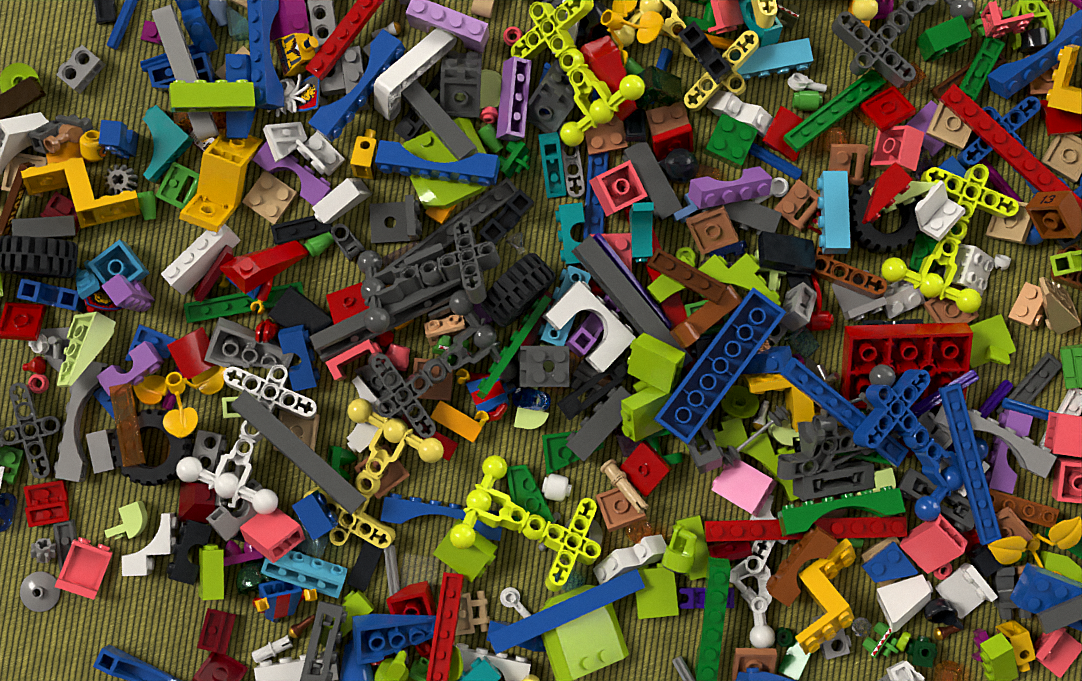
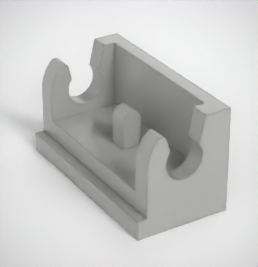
M106 429L86 434L94 474L119 469L114 463L117 461V458L112 457V451H115V445H112V440L117 438V434H115L116 429Z

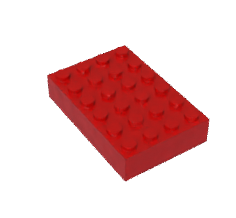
M967 322L845 326L840 395L850 401L859 398L861 392L866 393L868 386L872 385L869 380L870 371L879 364L888 365L894 370L896 377L894 384L908 369L926 370L930 375V383L912 404L914 406L938 391V388L948 385L969 372L973 331ZM967 387L962 390V391H963V395H964L965 401H966ZM863 401L852 404L857 409L866 408V403Z

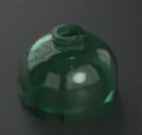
M257 560L248 561L245 563L246 566L237 573L236 588L238 595L249 596L248 592L255 591V594H259V584L276 581L277 579L261 572L264 562H257Z

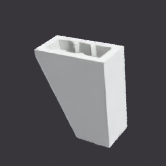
M347 178L313 206L312 209L315 211L314 215L319 222L324 224L332 223L371 196L372 193L361 178Z
M923 574L877 589L878 603L892 633L898 631L931 601L933 589L931 583L925 580Z

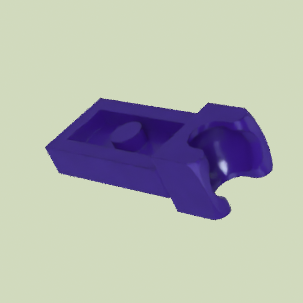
M678 587V591L681 594H687L685 601L678 602V608H704L705 587ZM734 587L728 588L726 608H734Z

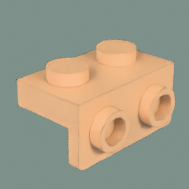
M1025 282L1008 318L1028 326L1033 331L1036 326H1040L1043 320L1042 314L1045 310L1041 287Z
M451 315L446 318L424 323V328L429 345L433 346L437 345L441 335L452 337V341L454 336L466 329L463 316Z

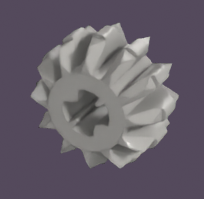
M117 164L114 165V171L107 169L108 173H110L109 176H103L105 180H108L103 185L109 188L107 191L109 194L118 195L123 191H134L132 187H138V184L133 182L138 179V176L133 174L134 170L132 168L127 169V166L124 164L121 167ZM120 178H122L121 180H123L122 184L118 182Z

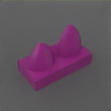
M229 540L224 551V566L265 558V556L246 541L244 542V554H242L238 544Z

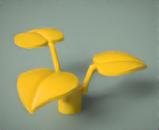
M613 0L612 10L604 11L601 16V23L609 27L607 31L612 34L619 44L617 47L622 55L623 67L627 63L628 53L623 50L624 45L614 30H621L624 24L638 29V41L642 44H649L658 37L664 25L663 17L655 11H648L642 14L640 25L625 21L623 18L628 16L627 13L634 11L638 0Z
M215 365L191 378L193 384L187 378H182V375L178 372L169 373L166 378L159 375L144 377V381L140 384L133 385V389L137 398L147 405L160 403L162 397L166 396L168 391L175 394L179 410L169 411L164 416L163 425L165 430L171 435L183 438L191 434L198 423V415L194 408L188 407L183 409L180 394L185 390V384L193 389L199 388V391L204 395L215 394L225 384L223 375L227 367Z
M1077 516L1076 518L1055 524L1049 530L1048 537L1050 540L1042 537L1040 533L1035 534L1031 528H1028L1033 534V539L1027 542L1023 537L1011 536L996 540L987 545L995 559L1001 564L1017 562L1021 558L1022 552H1025L1027 549L1032 552L1038 566L1044 568L1036 553V550L1040 547V540L1051 546L1057 544L1062 550L1071 548L1082 537V519L1080 516ZM1052 571V572H1054V573H1057V574L1062 575V574H1061L1060 572H1058V571Z

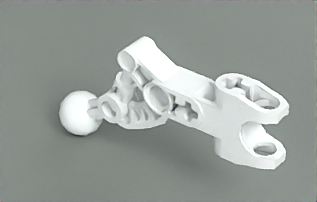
M770 495L758 516L752 515L750 520L776 519L770 511L774 496ZM788 540L751 541L752 553L755 552L761 555V557L752 554V556L744 557L731 566L729 582L733 583L742 592L740 595L748 602L750 610L753 611L755 626L750 632V641L755 648H770L775 641L774 630L766 623L765 611L771 603L772 596L766 589V583L771 577V573L765 562L775 541L784 545ZM758 542H763L765 548L761 549L759 546H757ZM753 558L756 559V567L754 569H749V560ZM754 576L758 583V595L750 586L746 587L741 579Z

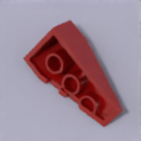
M607 35L584 44L579 51L583 54L584 64L588 65V69L594 73L599 81L606 82L613 95L619 90L620 82L626 77L627 72L625 67H623L619 48L612 38ZM625 100L618 106L619 111H614V113L621 121H624L637 109L635 101Z
M297 240L237 256L220 266V270L244 294H247L309 255V252Z
M428 581L410 584L386 599L390 614L437 615ZM433 638L415 645V649L420 656L428 660L430 659Z

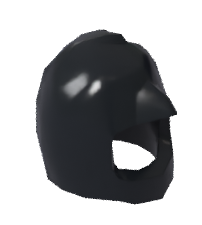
M593 0V9L579 23L584 29V34L588 41L597 40L610 33L607 31L609 27L601 23V16L608 8L598 0Z
M684 148L673 149L666 158L658 162L666 170L669 179L676 184L690 183V180L696 177L699 170L696 156Z

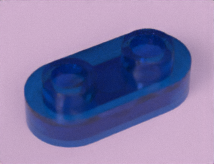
M742 240L713 250L708 254L710 258L715 254L717 257L720 255L726 260L727 255L734 254L735 257L746 253L745 249L748 248L746 240Z
M518 388L512 396V401L516 407L545 411L551 403L549 394L540 390Z
M12 493L0 494V518L4 520V524L0 525V532L8 530L12 523L17 505V499ZM6 499L10 502L8 506L4 503Z

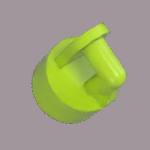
M678 524L675 527L670 545L666 546L661 563L664 568L672 572L688 574L691 572L696 556L697 536L686 530L682 524ZM682 540H687L685 547H680Z
M401 650L395 658L383 660L374 675V681H406L409 676L408 668L405 664L407 653Z

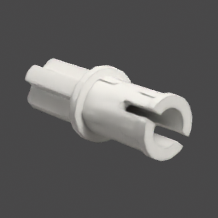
M286 635L275 642L270 641L268 645L253 651L252 657L254 661L258 663L271 656L276 657L277 653L293 647L291 640H289L290 637Z

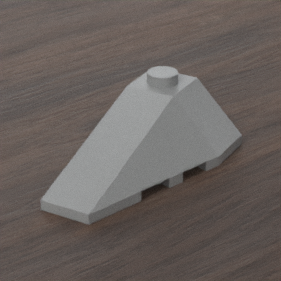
M219 317L204 361L222 367L243 366V368H250L252 366L271 369L275 365H283L288 369L294 353L283 354L280 343L272 339L265 344L263 341L258 343L255 340V331Z

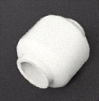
M551 473L544 479L542 493H544L546 499L562 502L565 496H570L572 485L568 484L569 480L566 476Z

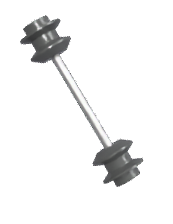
M777 405L775 406L776 411L774 413L768 411L770 421L738 448L735 449L733 446L727 445L728 451L723 452L724 458H722L724 464L734 467L733 462L735 460L741 461L740 450L773 423L778 427H782L781 422L783 420L789 421L788 416L790 414L783 406L779 408Z

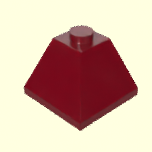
M181 481L178 521L185 522L188 519L199 523H209L206 518L220 507L215 505L217 494L215 489L209 490V484L204 482Z

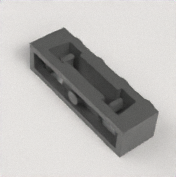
M707 419L698 430L704 442V445L699 446L700 455L694 436L686 444L700 475L723 466L722 458H724V453L720 446H716L714 442L716 437L713 430L708 429L706 425L708 424Z
M865 460L844 462L835 466L831 472L823 469L812 476L794 478L793 495L807 502L813 501V498H828L835 494L844 495L849 494L851 491L861 492L868 488H874V464ZM842 477H846L847 479H850V480H847V481H846V480H843V479H839V480L828 481V482H822V483H820V480H817V479H822V480L825 481V480L837 479V478H842Z
M909 468L905 471L897 488H900L903 500L916 503L920 497L927 496L925 494L920 495L919 492L924 490L932 494L937 485H934L923 474ZM952 491L951 497L945 496L942 501L950 506L956 505L957 508L952 510L940 503V514L957 531L968 532L975 525L969 500Z
M319 601L300 681H332L333 672L330 671L332 664L336 663L338 652H335L337 643L340 644L343 632L340 629L342 623L345 624L348 611H345L346 606ZM322 623L326 626L333 625V629H330L323 656L322 663H324V667L321 663L316 662L313 664V661L318 656L325 627L322 626Z

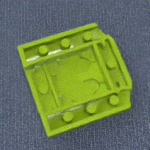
M469 117L454 119L453 121L477 147L478 153L487 154ZM431 130L402 145L413 155L427 161L439 163L458 161ZM413 174L409 176L424 209H429L428 207L447 209L483 192L487 188L473 182L463 184L458 180L442 181L435 177L425 179Z
M581 585L551 597L544 603L545 605L540 611L596 586ZM612 603L541 634L556 681H573L622 660L629 655Z

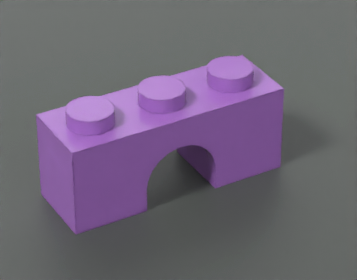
M144 341L129 352L133 360V367L128 373H124L120 366L111 365L96 376L109 396L122 397L132 385L140 384L144 381V377L147 374H153L161 368L160 365L164 363V360L151 342Z

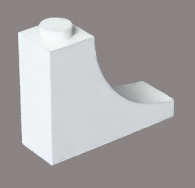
M41 112L0 120V175L13 157L32 145L28 133L49 122Z
M357 376L352 382L357 388L360 398L368 400L373 407V411L379 414L375 409V402L378 397L366 385L365 381L360 376ZM382 404L381 411H388L387 408ZM369 422L357 423L352 433L347 437L349 440L348 446L354 452L362 453L369 447L379 428Z

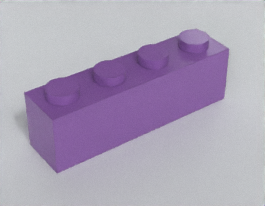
M513 56L503 62L497 139L516 142L525 136L531 60Z

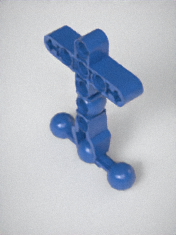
M1029 96L1020 101L1003 116L993 107L983 108L990 117L1027 149L1014 131L1039 111L1041 106L1039 99ZM1029 105L1028 111L1023 112L1022 110ZM1011 115L1016 118V124L1011 122ZM977 137L958 154L957 161L962 167L968 168L978 163L993 149L988 144L987 148L983 149L980 145L982 139ZM975 151L976 154L973 155L968 161L966 158L968 154ZM1082 177L1080 178V186L1073 191L1080 199H1082ZM1058 178L1069 188L1062 178ZM1025 179L1034 197L1039 191ZM1032 222L1025 243L1034 246L1042 243L1044 239L1041 238Z
M908 369L892 388L888 385L880 384L868 386L866 398L873 405L874 409L854 432L853 441L859 447L876 448L892 429L898 431L899 436H903L905 445L911 448L923 465L922 473L934 485H937V488L930 496L920 497L915 503L917 517L929 522L938 518L941 512L940 502L944 497H951V492L962 488L964 482L958 459L954 452L946 451L938 443H935L934 439L929 437L927 429L918 422L916 416L909 409L929 385L930 375L926 370ZM975 436L982 461L988 454V444L984 439ZM941 459H943L949 466L942 469L939 473V464Z

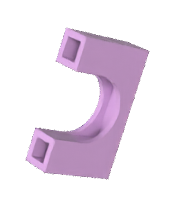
M410 0L406 10V16L411 27L426 33L429 32L431 26L446 30L459 37L463 41L465 48L483 54L490 37L488 23L429 0Z

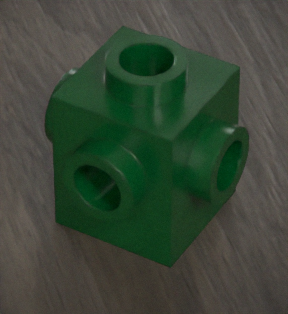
M918 635L917 638L911 637L910 642L906 645L907 662L912 665L932 668L933 659L937 657L936 644L930 641V637Z

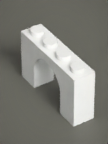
M577 281L542 317L555 330H560L581 310L595 313L602 321L604 333L600 343L589 353L585 360L598 373H602L636 337L633 335L634 331L627 324L623 325L618 320L620 317L613 310L609 311L604 306L606 303L599 296L595 297L590 292L591 288L587 283Z
M457 643L456 645L461 652L463 671L465 673L471 668L470 664L476 658L480 657L481 659L486 656L503 673L505 681H522L529 675L531 661H528V658L525 656L516 655V658L508 657V653L505 652L494 654L489 653L486 648L477 647L474 650L469 649V646L466 644Z

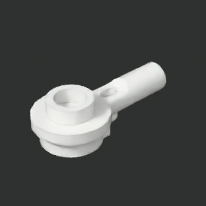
M801 73L792 74L787 81L790 88L795 91H802L808 88L825 93L827 85L813 82V80L808 79L807 76Z
M780 177L774 178L771 182L770 194L751 199L752 202L760 204L771 196H784L789 190L788 182Z
M39 334L37 341H28L29 346L35 353L44 354L49 350L50 344L47 337L43 334Z
M507 587L501 592L500 600L504 606L514 607L523 618L531 616L529 611L520 603V593L517 589Z

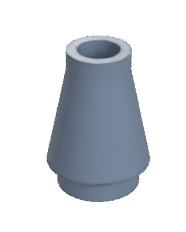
M209 0L210 5L208 7L219 27L230 25L227 0Z

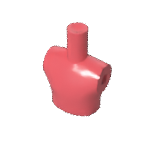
M390 343L385 355L396 370L407 371L411 349Z

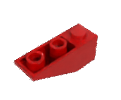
M894 162L876 179L862 220L863 224L869 221L873 223L881 216L879 211L883 207L888 209L896 201L894 197L898 193L903 195L910 188L908 184L913 179L897 162Z

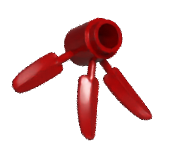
M811 274V279L817 293L816 311H812L810 321L804 325V329L809 331L830 330V326L834 325L833 314H830L828 310L821 311V290L815 275Z

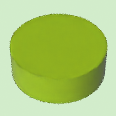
M682 247L676 252L675 257L678 259L684 255L685 258L690 257L695 261V253L689 247Z
M904 631L896 645V649L904 652L912 635Z

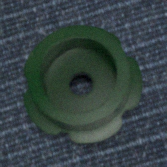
M779 627L776 630L775 642L779 646L786 647L793 642L794 638L791 629Z

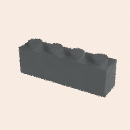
M638 142L625 149L622 160L624 163L629 160L631 161L647 194V197L643 198L645 202H654V219H659L662 222L683 209L647 142Z
M749 200L722 204L731 222L738 225V229L749 232V230L757 232V236L762 231L775 233L782 215L781 212ZM721 205L712 206V207H707V208H702V209H699V208H698V210L701 211V213H702V212L708 211V210H710V209H713V208L718 207V206H721Z
M622 386L611 389L607 394L609 398L604 403L600 401L593 409L595 413L591 418L586 416L579 424L581 428L576 433L573 430L566 438L568 441L566 446L583 462L622 421L621 400L632 396Z

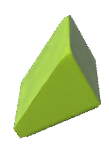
M993 345L988 346L984 356L986 360L999 365L1010 364L1009 353L1006 350Z

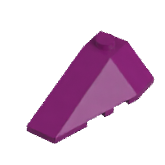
M279 0V10L271 25L270 42L293 33L309 34L305 1Z

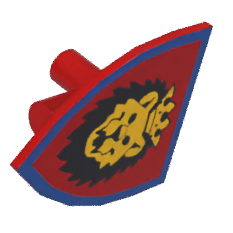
M99 284V290L84 299L89 312L97 311L100 313L101 310L118 311L124 309L114 304L101 287V284Z

